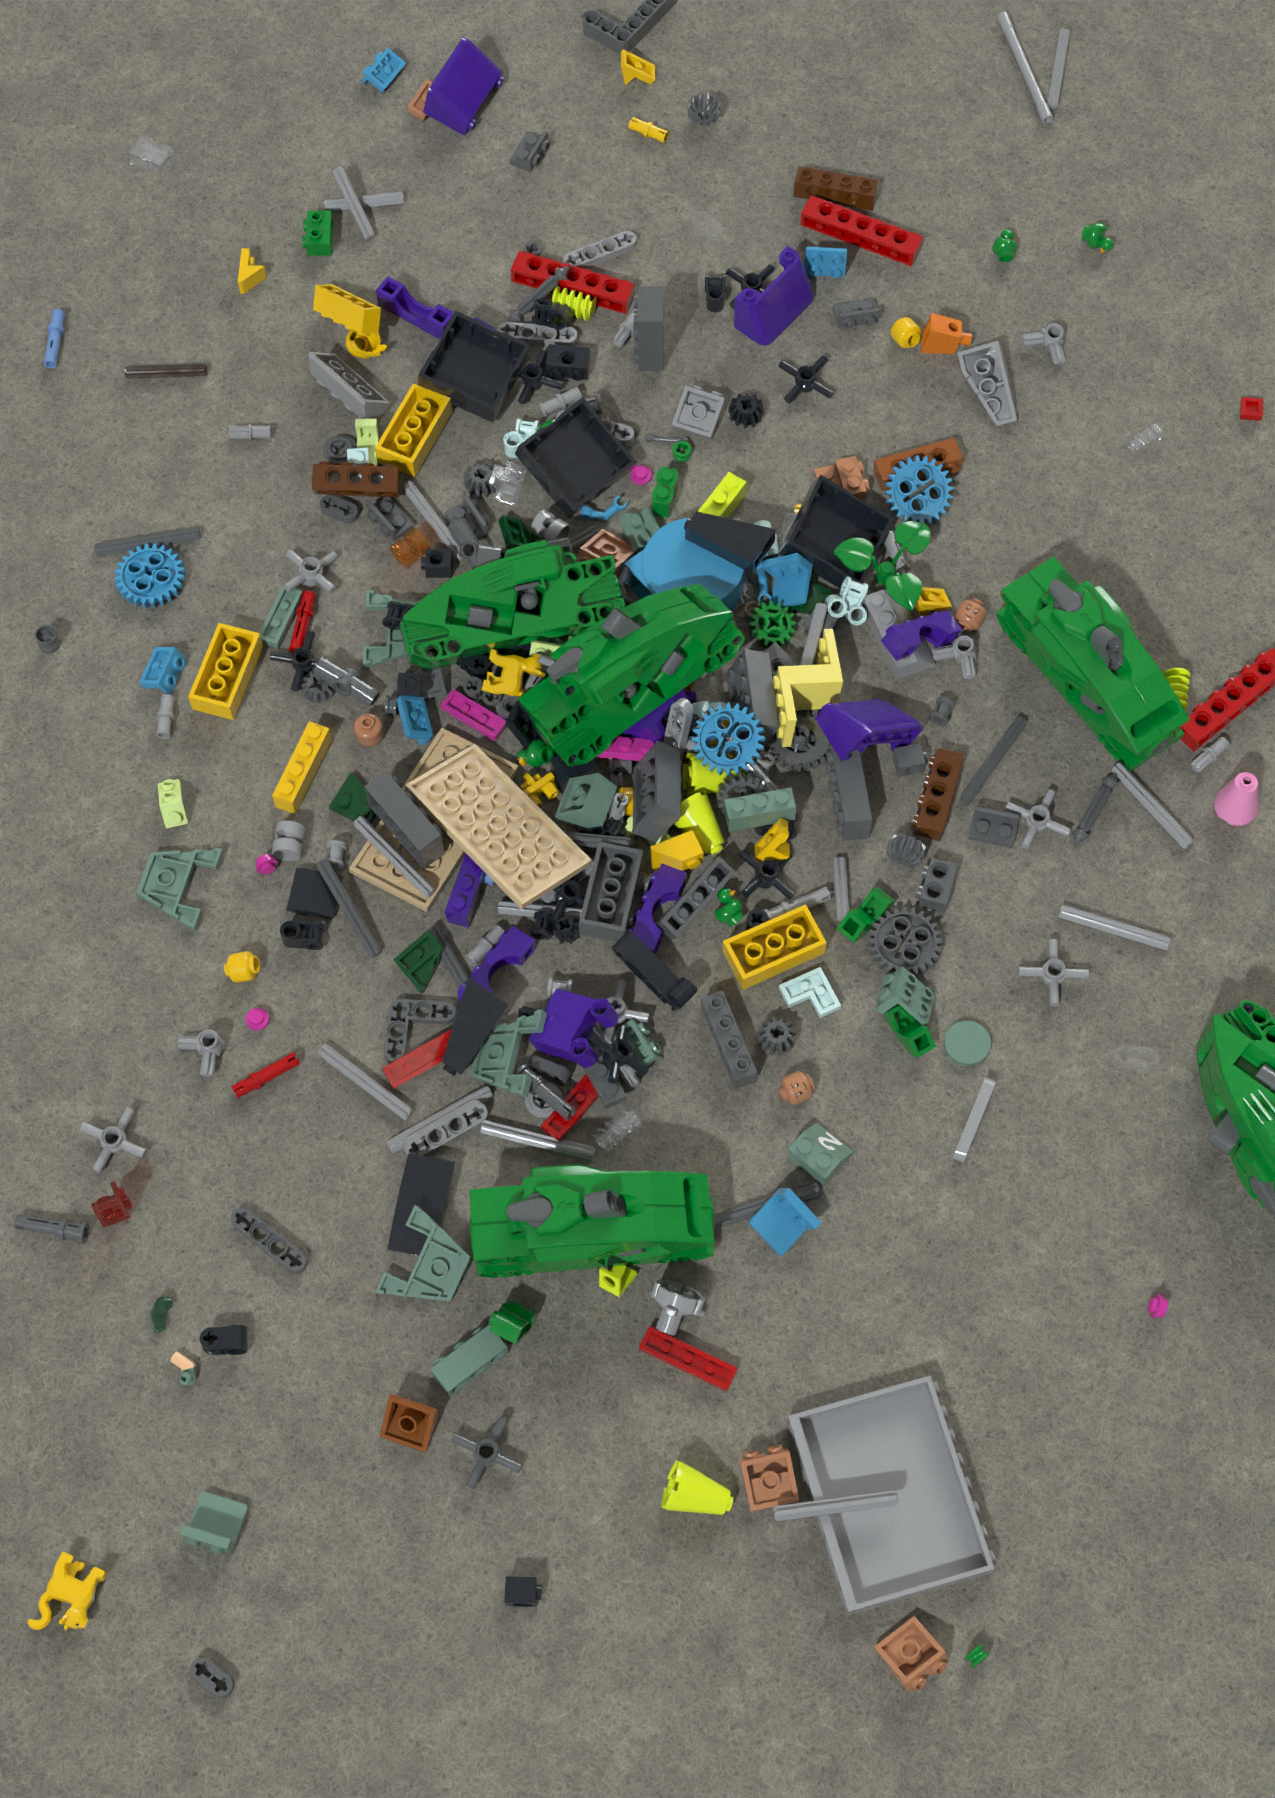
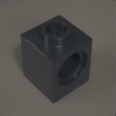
M425 549V557H421V570H425L426 578H452V550Z
M398 673L397 696L420 697L421 674Z
M506 1576L505 1605L536 1607L537 1600L542 1598V1585H537V1578Z

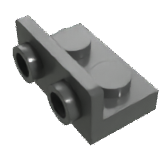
M527 131L509 159V164L532 172L533 168L540 164L543 152H547L549 149L548 132L543 131L541 136Z
M874 298L833 304L838 328L850 329L858 325L870 326L879 321V308H876Z
M467 494L462 496V503L445 511V516L450 523L459 518H465L478 540L488 536V520L484 515H480L475 500H470Z
M386 497L376 505H373L371 501L367 503L368 518L372 523H377L380 526L381 533L386 538L390 537L393 542L414 529V524L390 497Z
M422 669L423 673H419L421 674L420 697H424L425 700L447 694L441 669Z
M976 806L968 839L1013 848L1020 816L1011 811L1001 812L987 806Z

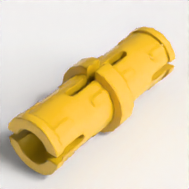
M632 117L629 122L628 128L630 130L639 132L646 138L651 137L665 143V139L669 137V131L654 126L652 122L647 123L636 117Z

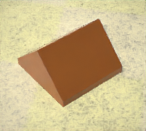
M390 1394L380 1437L426 1453L439 1420L438 1411L435 1408Z

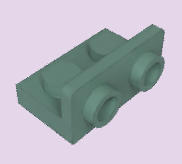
M645 507L639 514L622 513L618 518L634 552L644 550L650 538L660 529L650 507Z
M631 1019L623 1025L627 1027L625 1040L633 1048L632 1058L646 1066L654 1061L660 1062L663 1060L660 1054L662 1052L661 1048L650 1038V1030L644 1022ZM618 1030L613 1033L612 1039L614 1042H616Z

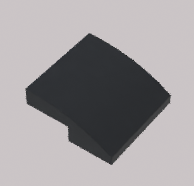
M528 687L524 693L529 691L532 687ZM517 700L505 724L522 746L527 749L533 740H538L539 734L529 714Z
M296 868L286 910L304 916L312 914L332 920L337 900L319 870ZM337 875L342 884L343 876Z

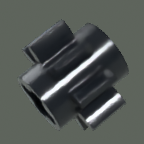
M610 817L608 822L605 821L603 826H599L600 830L597 835L624 837L623 835L627 829L623 827L621 820H613Z
M563 915L557 921V929H554L553 933L555 937H558L561 944L564 942L572 944L578 938H581L578 932L579 922L575 916L569 918Z

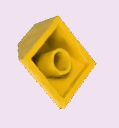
M693 830L650 847L651 867L654 870H659L661 863L682 871L688 868L695 869L703 863L704 853Z

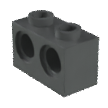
M931 858L930 865H925L921 878L925 879L924 886L919 885L916 898L920 899L919 907L941 913L946 912L958 867L957 864ZM941 873L944 877L938 878L934 874ZM935 893L938 897L932 898L928 894Z

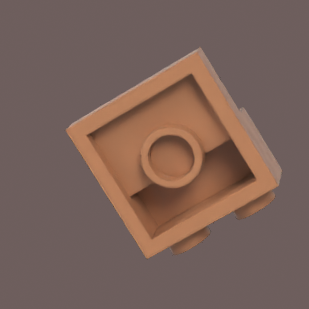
M856 456L835 460V465L814 469L816 479L822 475L846 489L854 497L866 500L869 483L867 478L863 479L862 477L864 473L862 461L857 462Z
M602 529L580 548L577 562L613 555L616 566L613 575L618 577L623 567H625L624 563L637 555V552L633 551L630 543Z
M782 1445L767 1448L768 1452L758 1454L757 1450L743 1453L744 1458L739 1459L750 1511L800 1501L790 1451L787 1448L783 1449Z
M915 1616L874 1647L877 1654L892 1670L893 1675L908 1693L913 1689L915 1691L921 1690L927 1683L926 1679L933 1673L939 1675L947 1668L946 1663L949 1662L944 1649Z

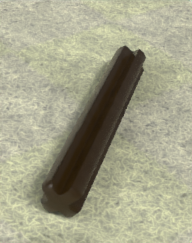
M206 364L125 367V377L127 379L207 375Z

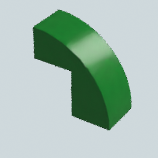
M874 888L869 892L860 907L847 912L836 929L854 943L864 937L872 929V924L878 923V916L884 917L885 911H889L896 901L881 888Z
M899 1004L883 1013L888 1025L899 1041L915 1058L936 1047L928 1027L916 1021Z

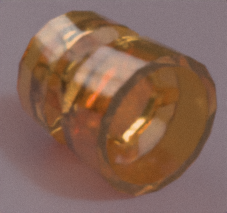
M412 528L403 536L404 540L399 539L390 547L392 555L405 568L412 566L418 560L417 556H424L425 549H431L426 537L416 528Z

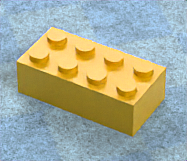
M412 384L375 447L377 462L380 464H394L401 472L415 477L452 414L451 398Z
M218 623L188 696L192 710L234 720L263 649L260 633Z
M805 904L724 940L722 952L742 990L825 954L827 942Z

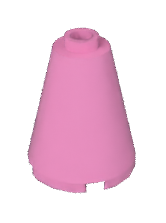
M1248 772L1240 773L1218 791L1214 799V809L1220 819L1225 820L1230 825L1242 826L1249 824L1259 812L1258 780L1253 774Z

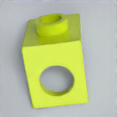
M613 1266L610 1271L601 1267L599 1269V1287L620 1297L637 1277V1272L627 1266Z

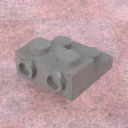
M685 385L672 427L712 439L718 421L720 422L727 403L726 399L719 392L712 391L708 393L703 391L704 389L700 386L692 385V387Z

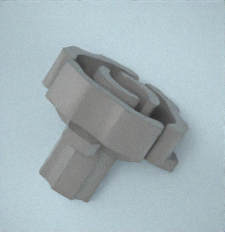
M657 1280L649 1296L654 1298L663 1307L656 1326L659 1331L675 1335L683 1315L691 1316L694 1314L704 1317L705 1312L702 1308L706 1299L701 1296V1293L686 1286L683 1294L680 1295L683 1286L681 1283L670 1280Z

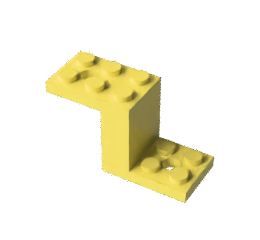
M824 629L823 637L819 638V652H816L817 665L778 666L777 675L773 676L780 726L776 734L777 738H781L782 747H791L797 722L795 710L821 709L827 703L834 704L839 701L843 678L833 629Z

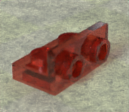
M115 1181L110 1183L114 1195L103 1196L97 1202L91 1204L103 1228L131 1218L129 1210L132 1209L130 1199L126 1195L124 1188H119Z

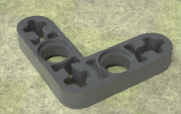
M394 1000L390 1004L384 1046L386 1061L391 1063L406 1054L410 1023L449 1025L454 1022L456 1016L454 1005L442 1001ZM399 1006H403V1009L406 1010L401 1012V1021L397 1020L398 1016L395 1011ZM421 1007H426L430 1012L426 1017H419L416 1014L417 1010ZM433 1008H436V1011L438 1012V1013H435V1014H436V1018H433V1015H434ZM445 1009H449V1013H452L448 1014L447 1018H443V1014H441ZM395 1027H401L404 1033L400 1037H393L391 1031ZM393 1043H398L397 1049L400 1054L396 1058H392L391 1054H389L394 1051Z

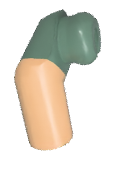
M178 1351L175 1352L170 1362L181 1368L180 1383L184 1386L192 1385L196 1380L195 1363Z

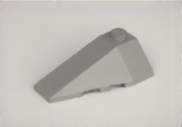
M999 341L958 352L962 373L996 426L999 427L1017 422L1007 366Z

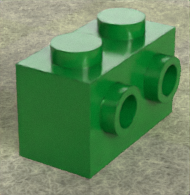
M331 210L307 211V219H303V230L306 232V236H302L303 248L307 249L308 256L332 255L334 222Z

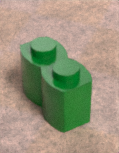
M661 467L657 473L656 486L652 492V513L655 516L668 518L673 511L674 498L678 492L677 469Z
M510 1300L507 1304L503 1303L499 1311H494L489 1320L491 1325L489 1331L516 1345L523 1336L529 1333L538 1313L514 1300Z

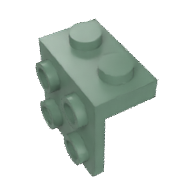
M901 967L893 974H887L881 982L882 987L877 996L878 1001L875 1009L883 1014L896 1004H899L921 1024H927L935 1000V995L931 989L924 986L914 974L904 967Z
M202 1492L189 1526L183 1525L180 1535L186 1540L185 1544L196 1548L203 1545L209 1547L208 1551L218 1555H223L224 1552L232 1554L248 1507L244 1503L208 1492Z

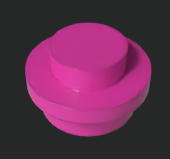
M638 465L631 470L630 477L635 484L645 485L651 480L652 473L648 467Z
M264 854L257 858L255 862L256 871L260 874H270L278 865L276 858L272 857L271 854Z
M254 1008L246 1015V1024L252 1030H262L269 1023V1015L262 1008Z
M1156 1294L1154 1298L1151 1297L1147 1305L1150 1317L1155 1319L1157 1317L1163 1318L1167 1312L1168 1300L1160 1294Z

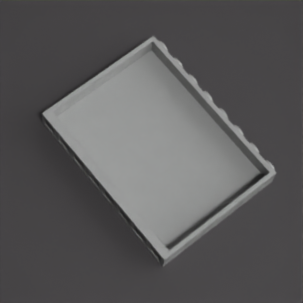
M931 1376L788 1416L787 1422L812 1501L896 1490L898 1494V1505L817 1516L847 1616L991 1574L995 1569L994 1565H997L993 1551L988 1550L986 1544L988 1540L986 1528L984 1525L980 1526L977 1517L980 1516L978 1504L976 1501L972 1502L969 1493L972 1492L970 1480L968 1477H964L961 1469L964 1467L962 1456L960 1453H956L953 1445L956 1443L954 1432L952 1429L948 1430L945 1421L948 1420L946 1408L944 1405L940 1406L938 1396H940L937 1382H932Z

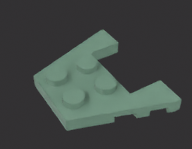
M366 590V611H388L387 604L390 601L410 605L417 604L407 600L393 599L392 596L384 594V596L379 595L373 590ZM387 628L386 646H364L363 668L406 657L407 654L403 645L401 631Z
M213 848L214 850L209 851L195 849L193 852H151L136 892L138 897L191 930L196 931L202 915L201 909L181 905L194 866L217 870L223 850L221 848Z
M543 1010L534 1011V1015L529 1017L524 1015L517 1018V1021L508 1025L503 1023L493 1027L474 1056L470 1076L489 1085L528 1098L532 1078L527 1074L513 1075L522 1034L543 1033L547 1013Z
M414 1205L406 1226L427 1235L428 1238L408 1282L385 1271L375 1292L379 1294L452 1301L472 1256L419 1206Z

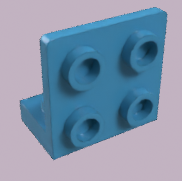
M806 247V274L812 277H845L847 249Z
M794 553L763 560L762 568L772 577H775L771 596L774 606L781 602V608L806 603L813 564L800 554Z
M779 1188L748 1223L779 1256H782L807 1229H816L822 1222L790 1188Z

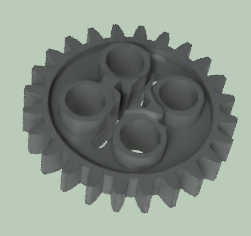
M903 906L902 912H899L894 907L892 915L890 912L885 911V918L878 916V923H873V930L869 931L868 937L871 939H868V946H871L869 954H876L873 957V962L880 961L879 969L887 967V974L904 967L914 974L916 978L918 971L925 975L926 967L932 970L933 962L938 963V955L942 953V948L939 946L943 944V939H940L942 932L939 930L935 931L938 923L930 924L932 916L923 918V910L919 914H915V907L912 908L911 912H907L905 906ZM901 925L904 926L906 930L900 931L897 930L895 927ZM916 927V929L910 935L909 942L905 944L901 955L898 959H896L895 956L898 954L901 948V943L905 942L911 928ZM923 936L926 940L918 941L915 937ZM892 944L895 948L887 949L884 945ZM911 954L915 956V959L909 960L905 955Z

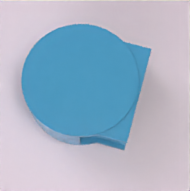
M688 518L673 521L660 528L650 538L644 550L624 563L628 572L626 585L639 599L677 587L701 584L712 595L717 596L733 612L737 608L736 606L739 603V598L744 588V569L685 539L684 525Z

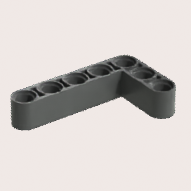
M645 0L622 25L597 11H586L583 14V32L588 37L620 55L622 50L630 52L678 0Z

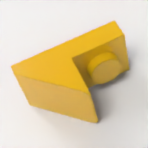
M621 51V69L625 85L634 77L651 85L655 81V65L630 52Z
M242 248L238 286L240 294H245L266 279V272L264 266L255 265V257L251 256L250 249Z
M922 587V593L914 608L919 617H925L931 611L949 610L952 605L944 589Z
M780 817L754 845V857L759 862L790 857V845L786 842L789 837L787 820Z

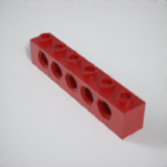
M811 195L801 212V226L911 267L922 249L923 236L882 222L879 219L863 215L860 212L847 209L841 205L828 202L823 198Z
M518 252L510 269L512 282L537 289L547 278L555 275V268L568 266L567 279L565 281L559 280L557 285L560 287V293H562L564 288H567V295L572 290H575V297L582 292L583 299H585L587 294H589L590 301H593L595 297L597 298L596 306L627 314L635 295L634 283L613 278L607 274L592 272L589 269L578 268L568 263L557 262L550 258L536 256L529 252Z
M1272 648L1267 653H1260L1251 666L1247 664L1240 671L1239 676L1236 678L1231 677L1224 684L1223 689L1220 691L1215 690L1209 696L1207 702L1204 704L1201 702L1193 709V713L1188 716L1189 722L1180 727L1184 732L1181 740L1193 752L1275 686V649ZM1197 722L1204 724V726L1198 725Z

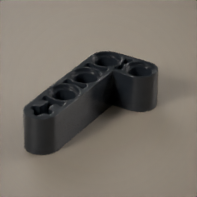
M627 931L612 946L611 949L614 954L664 1004H669L672 1007L671 1010L676 1011L683 1008L697 993V988L690 980L685 977L678 979L632 932Z

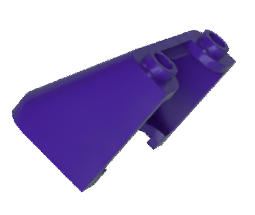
M463 37L431 84L426 96L423 113L465 135L468 130L472 131L477 122L475 119L476 112L491 89L494 90L496 87H501L504 81L503 72L472 41Z
M789 246L779 254V263L784 267V271L762 293L753 288H747L735 297L734 328L760 345L766 346L771 344L813 301L814 292L800 256Z
M877 698L864 701L827 703L822 706L820 713L815 717V720L841 761L849 760L851 752L857 749L859 752H863L869 745L890 743L892 752L894 748L909 746L923 730L918 720L887 701Z

